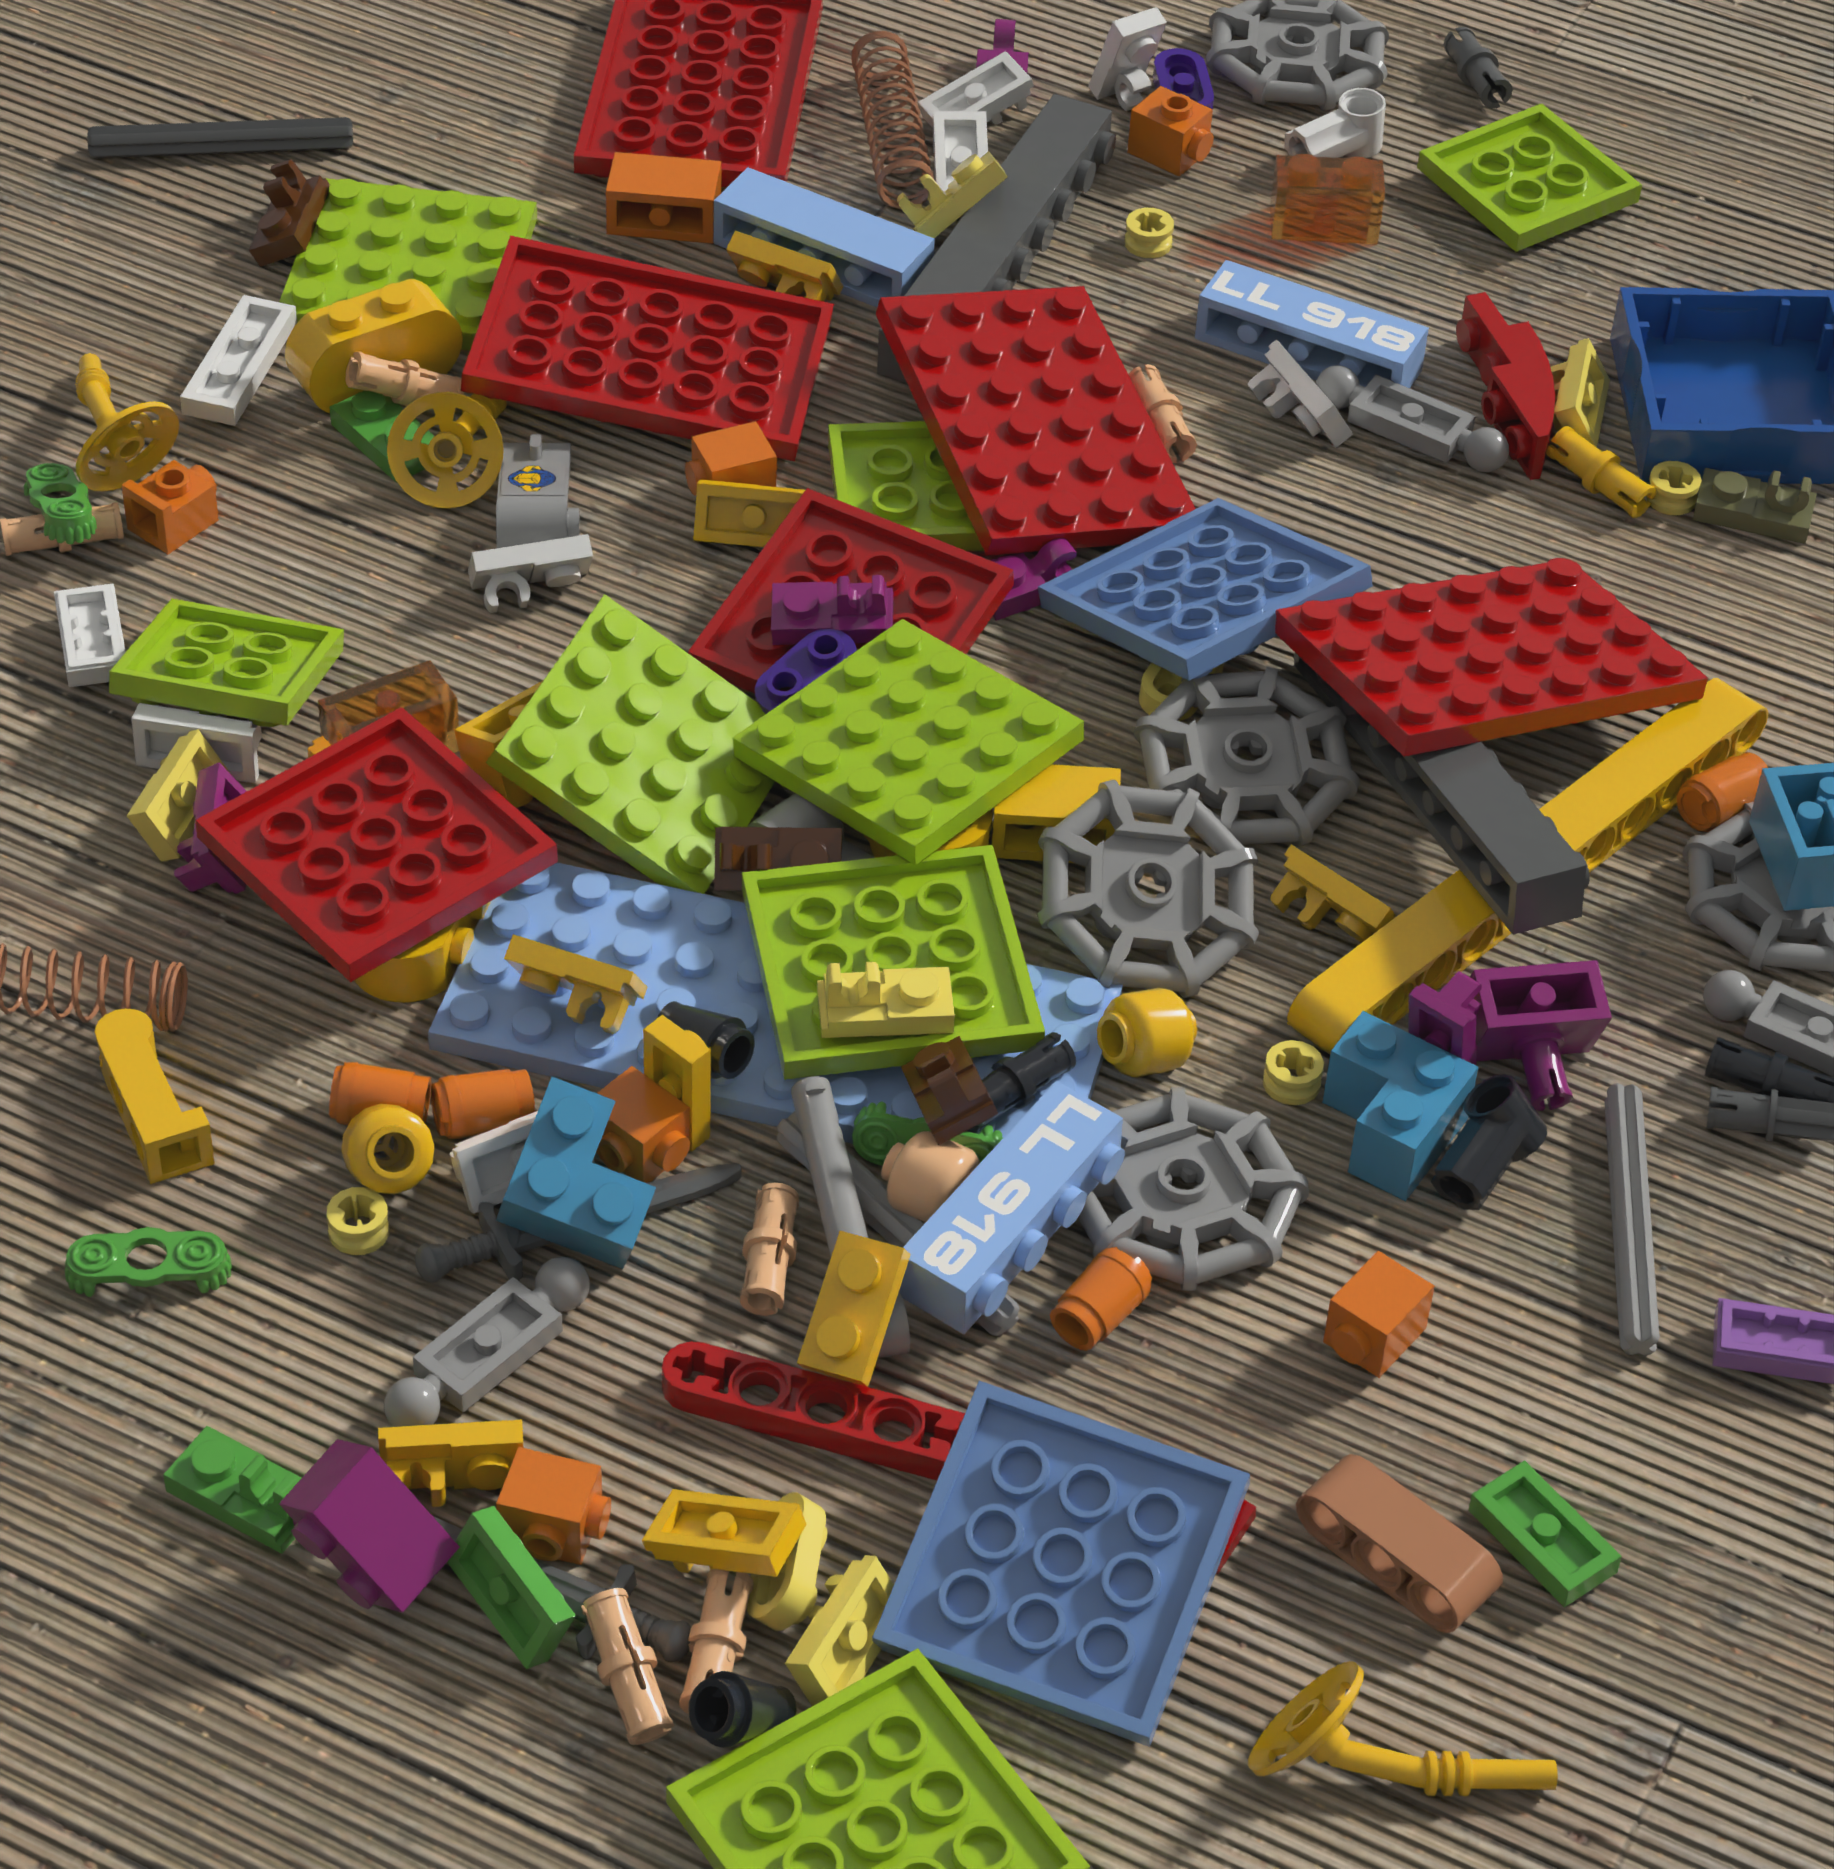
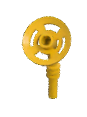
M91 353L83 355L79 360V373L75 380L76 392L81 403L89 408L97 429L80 450L76 461V474L79 480L90 490L111 491L122 488V484L129 479L135 482L163 460L177 439L179 419L170 406L161 402L140 403L116 413L110 400L111 387L109 376L102 369L99 357ZM144 412L157 414L159 420L152 421ZM135 420L140 421L141 423L132 425L131 421ZM144 438H153L152 441L148 444V446L140 453L145 444ZM106 447L109 450V454H102L100 451ZM93 458L98 465L106 467L105 471L90 469L88 466L89 461Z
M436 392L422 396L407 405L394 421L387 443L389 466L400 487L415 500L436 508L461 507L483 496L497 479L502 466L504 454L503 440L495 420L505 410L507 401L490 399L477 394L467 397L453 392ZM433 408L435 416L427 419L419 426L412 441L404 439L411 422L421 413ZM455 408L461 409L462 415L456 421H453ZM439 425L441 432L437 433L429 444L421 443L424 434L431 427ZM479 429H484L487 438L474 441V434ZM463 454L471 455L467 466L454 474L452 466L460 461ZM419 458L421 465L426 471L439 477L437 490L428 489L416 481L406 467L405 462ZM480 458L488 460L487 466L479 479L469 487L459 491L457 482L464 480L475 470Z
M1347 1661L1329 1669L1301 1690L1265 1728L1248 1757V1767L1256 1776H1266L1285 1770L1310 1755L1318 1764L1326 1761L1331 1767L1423 1788L1426 1796H1435L1438 1789L1441 1790L1443 1796H1452L1454 1789H1457L1459 1796H1469L1471 1789L1555 1790L1558 1779L1555 1760L1471 1759L1468 1751H1459L1456 1759H1454L1451 1751H1442L1440 1758H1437L1435 1751H1425L1423 1758L1347 1740L1350 1732L1342 1723L1357 1699L1364 1678L1363 1669L1354 1661ZM1285 1755L1275 1762L1276 1756Z

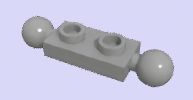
M1335 365L1324 369L1316 380L1315 384L1335 405L1337 410L1349 407L1348 422L1367 429L1376 435L1386 437L1417 450L1426 456L1447 463L1457 451H1461L1464 453L1467 463L1473 469L1484 473L1499 469L1508 458L1509 444L1506 437L1499 430L1483 427L1473 431L1475 415L1379 375H1375L1367 386L1364 387L1359 385V380L1351 369Z
M1734 970L1720 971L1707 981L1704 987L1703 999L1706 1008L1714 1017L1725 1021H1734L1745 1016L1749 1018L1744 1033L1745 1038L1834 1077L1833 1005L1773 980L1764 996L1755 993L1753 984L1744 974Z
M556 1257L548 1260L537 1272L535 1289L533 1291L512 1277L414 1355L413 1368L414 1375L417 1377H408L397 1381L390 1387L385 1396L384 1412L389 1423L393 1427L433 1425L439 1416L440 1401L443 1398L461 1412H465L563 1332L562 1314L560 1312L571 1311L580 1306L589 1292L590 1280L583 1265L568 1257Z

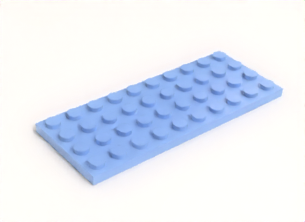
M558 862L491 901L484 918L480 919L476 926L473 942L463 963L459 964L428 1031L430 1050L519 1070L526 1069L528 1072L604 1088L631 1066L644 1074L643 1029L657 1019L664 1006L670 1002L677 1001L683 1005L739 1018L745 1023L746 1029L754 1036L755 1047L753 1056L748 1066L740 1075L732 1079L723 1077L718 1079L711 1078L712 1113L777 1127L782 1119L788 1118L795 1111L791 1088L796 1082L804 1079L784 1080L745 903ZM512 935L521 936L632 971L648 987L644 999L637 997L635 1005L628 1006L620 1029L615 1034L607 1033L600 1027L601 1018L605 1012V1006L601 998L598 1000V1003L591 1005L587 1009L582 1024L576 1023L566 1013L572 990L559 986L556 995H550L531 989L519 982L521 974L504 959ZM1026 963L1045 1029V1036L1051 1032L1061 1035V1040L1053 1045V1048L1066 1039L1074 1051L1076 1065L1072 1070L1063 1073L1033 1094L1035 1096L1033 1102L1021 1109L1012 1107L987 1125H991L994 1131H1001L1002 1137H1005L1055 1081L1064 1084L1091 1100L1104 1059L1102 1049L1097 1041L1098 1022L1111 1000L1122 995L1123 985L1111 984L1107 988L1102 986L1096 978ZM1023 1052L973 1057L972 1060L981 1079L994 1071L991 1069L994 1063L1006 1056L1015 1058ZM901 1066L820 1076L830 1082L844 1142L853 1144L854 1120L862 1107H868L870 1103H875L876 1105L879 1102L886 1103V1114L913 1120L924 1117Z

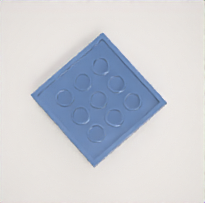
M1217 498L1168 522L1164 526L1158 527L1038 586L1042 608L1190 681L1208 675L1213 668L1238 655L1255 651L1260 644L1277 636L1275 634L1276 609L1299 606L1311 600L1328 601L1351 597L1355 593L1363 592L1373 587L1370 565Z
M978 1381L872 1637L873 1642L881 1650L899 1657H903L918 1648L935 1670L1150 1747L1249 1488L1250 1474Z

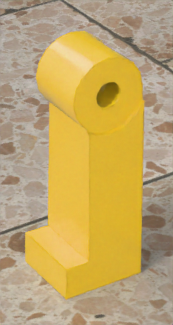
M125 1008L105 1014L95 1027L96 1041L100 1051L101 1072L150 1184L214 1165L212 1137L208 1119L202 1107L184 1112L181 1111L157 1060L152 1020L147 1014L136 1009Z

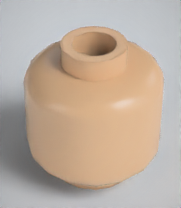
M931 1131L919 1132L905 1145L900 1142L896 1143L885 1158L881 1177L883 1180L888 1181V1202L893 1209L926 1223L980 1164L976 1153L970 1148L952 1140L938 1145Z

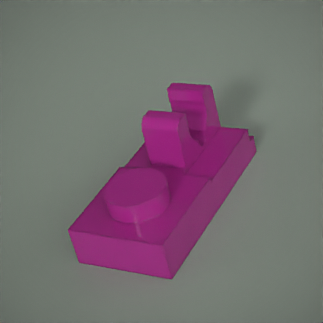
M872 575V583H850L848 576H840L835 584L832 582L772 584L771 634L773 645L797 644L809 633L820 629L839 630L849 635L854 643H868L893 626V588H887L884 577L881 575Z
M220 762L198 772L196 796L193 803V816L195 820L247 792ZM194 824L193 836L182 841L177 846V852L188 864L175 869L174 876L190 892L215 882L227 893L233 892L237 894L246 890V884L197 838L196 824Z
M1458 971L1440 992L1435 991L1424 983L1419 987L1416 986L1409 994L1408 1033L1476 1065V1019L1481 1003L1473 998L1482 989V984Z

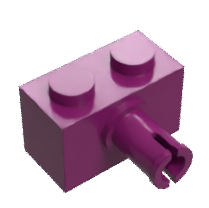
M1598 961L1474 970L1470 978L1482 984V989L1473 998L1481 1003L1476 1019L1475 1045L1477 1046V1061L1513 1058L1522 1060L1531 1097L1530 1103L1535 1110L1543 1111L1545 1109L1544 1099L1546 1098L1549 1110H1554L1570 1103L1573 1095L1568 1086L1561 1055L1590 1052L1612 1019Z
M336 1439L279 1503L293 1519L294 1528L291 1532L296 1540L314 1556L322 1560L327 1557L342 1573L336 1580L339 1587L354 1602L366 1609H370L373 1605H378L403 1613L460 1548L372 1447Z

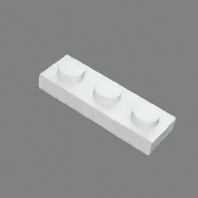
M243 295L181 394L182 415L235 426L287 341L292 329L297 324L296 306Z

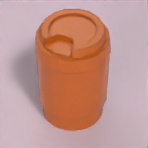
M1746 752L1739 756H1732L1699 774L1693 775L1682 783L1677 794L1679 813L1691 828L1710 832L1743 811L1745 803L1754 802L1762 768H1768V766L1756 754Z
M345 1062L344 1065L336 1066L330 1093L329 1116L335 1119L337 1123L348 1126L351 1119L365 1108L378 1104L399 1105L416 1114L426 1124L431 1097V1077L415 1075V1072L359 1064L358 1062Z
M500 1069L448 1075L439 1078L438 1082L431 1085V1106L434 1123L438 1134L446 1136L448 1139H462L463 1137L479 1135L535 1112L533 1088L526 1069L516 1071Z
M1117 1247L1102 1250L1058 1299V1304L1050 1312V1320L1054 1329L1071 1346L1079 1350H1091L1097 1342H1102L1147 1298L1152 1282L1149 1269L1139 1257L1134 1259L1125 1252L1118 1250Z

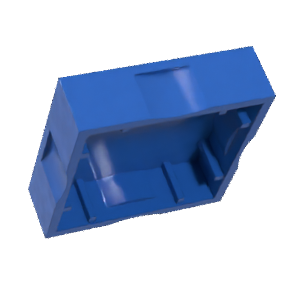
M1620 287L1610 342L1641 480L1650 482L1651 471L1658 463L1679 461L1694 467L1699 472L1701 480L1704 469L1710 468L1719 471L1736 472L1743 476L1761 479V482L1768 483L1770 474L1775 470L1781 472L1779 484H1801L1803 477L1811 478L1812 484H1834V290L1758 289L1744 292H1720L1699 288Z

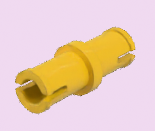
M1570 426L1563 427L1554 435L1551 441L1560 447L1557 449L1553 445H1548L1547 456L1556 460L1581 478L1583 488L1592 494L1602 493L1628 512L1632 518L1640 517L1651 506L1652 503L1644 499V497L1647 496L1650 499H1655L1656 488L1620 464V457L1611 450L1602 452L1577 434Z

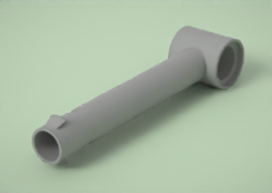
M812 1076L796 1082L791 1088V1095L799 1128L802 1132L804 1149L830 1256H832L839 1231L868 1238L842 1130L839 1126V1118L830 1082L824 1077ZM900 1292L898 1293L878 1358L908 1354L910 1351L908 1318Z

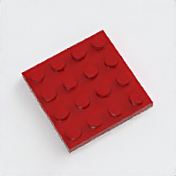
M807 488L691 646L688 654L729 683L755 694V685L760 676L796 645H773L771 634L772 584L798 582H832L835 584L840 576H848L850 583H872V575L883 576L887 588H893V625L904 619L953 648L967 654L1014 586V572L1011 568ZM855 643L856 649H860L867 643ZM783 687L779 691H788L792 688Z
M403 707L396 709L195 820L197 838L350 983L558 862L557 844Z

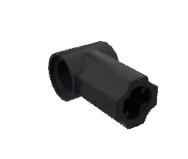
M1506 1074L1495 1075L1483 1080L1467 1095L1464 1101V1111L1470 1119L1436 1167L1435 1175L1431 1180L1432 1185L1441 1197L1454 1202L1464 1210H1480L1511 1162H1517L1534 1153L1543 1144L1547 1136V1126L1515 1079Z

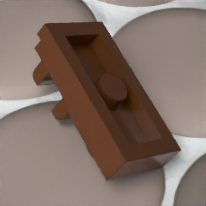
M292 159L272 165L270 170L276 179L265 182L263 186L271 202L266 214L258 222V229L249 248V252L260 267L306 251L317 219L329 193L330 184L326 178L322 179L318 175L306 180Z
M715 827L714 891L742 892V872L842 861V828Z
M960 1036L946 1043L938 1042L923 1048L912 1061L901 1066L924 1119L938 1145L998 1114Z

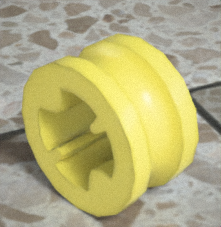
M1140 208L1129 213L1126 218L1127 232L1124 238L1127 250L1135 256L1142 258H1158L1169 253L1172 248L1171 234L1174 231V220L1170 214L1157 208Z
M1665 461L1654 466L1650 474L1649 485L1656 488L1655 499H1650L1646 496L1647 500L1652 503L1651 507L1667 515H1683L1692 511L1696 506L1697 493L1702 481L1699 472L1689 464L1679 461Z
M1288 1040L1272 1046L1266 1055L1263 1086L1266 1093L1274 1100L1287 1105L1306 1104L1315 1099L1320 1092L1321 1076L1323 1075L1324 1060L1321 1053L1314 1046L1303 1041ZM1289 1069H1295L1298 1077L1291 1076Z
M351 1187L337 1193L328 1203L326 1213L328 1237L336 1249L349 1255H366L375 1252L384 1245L389 1236V1221L387 1219V1203L382 1195L369 1188ZM359 1216L370 1218V1222L363 1225L361 1220H358ZM353 1218L357 1226L347 1225L346 1220Z

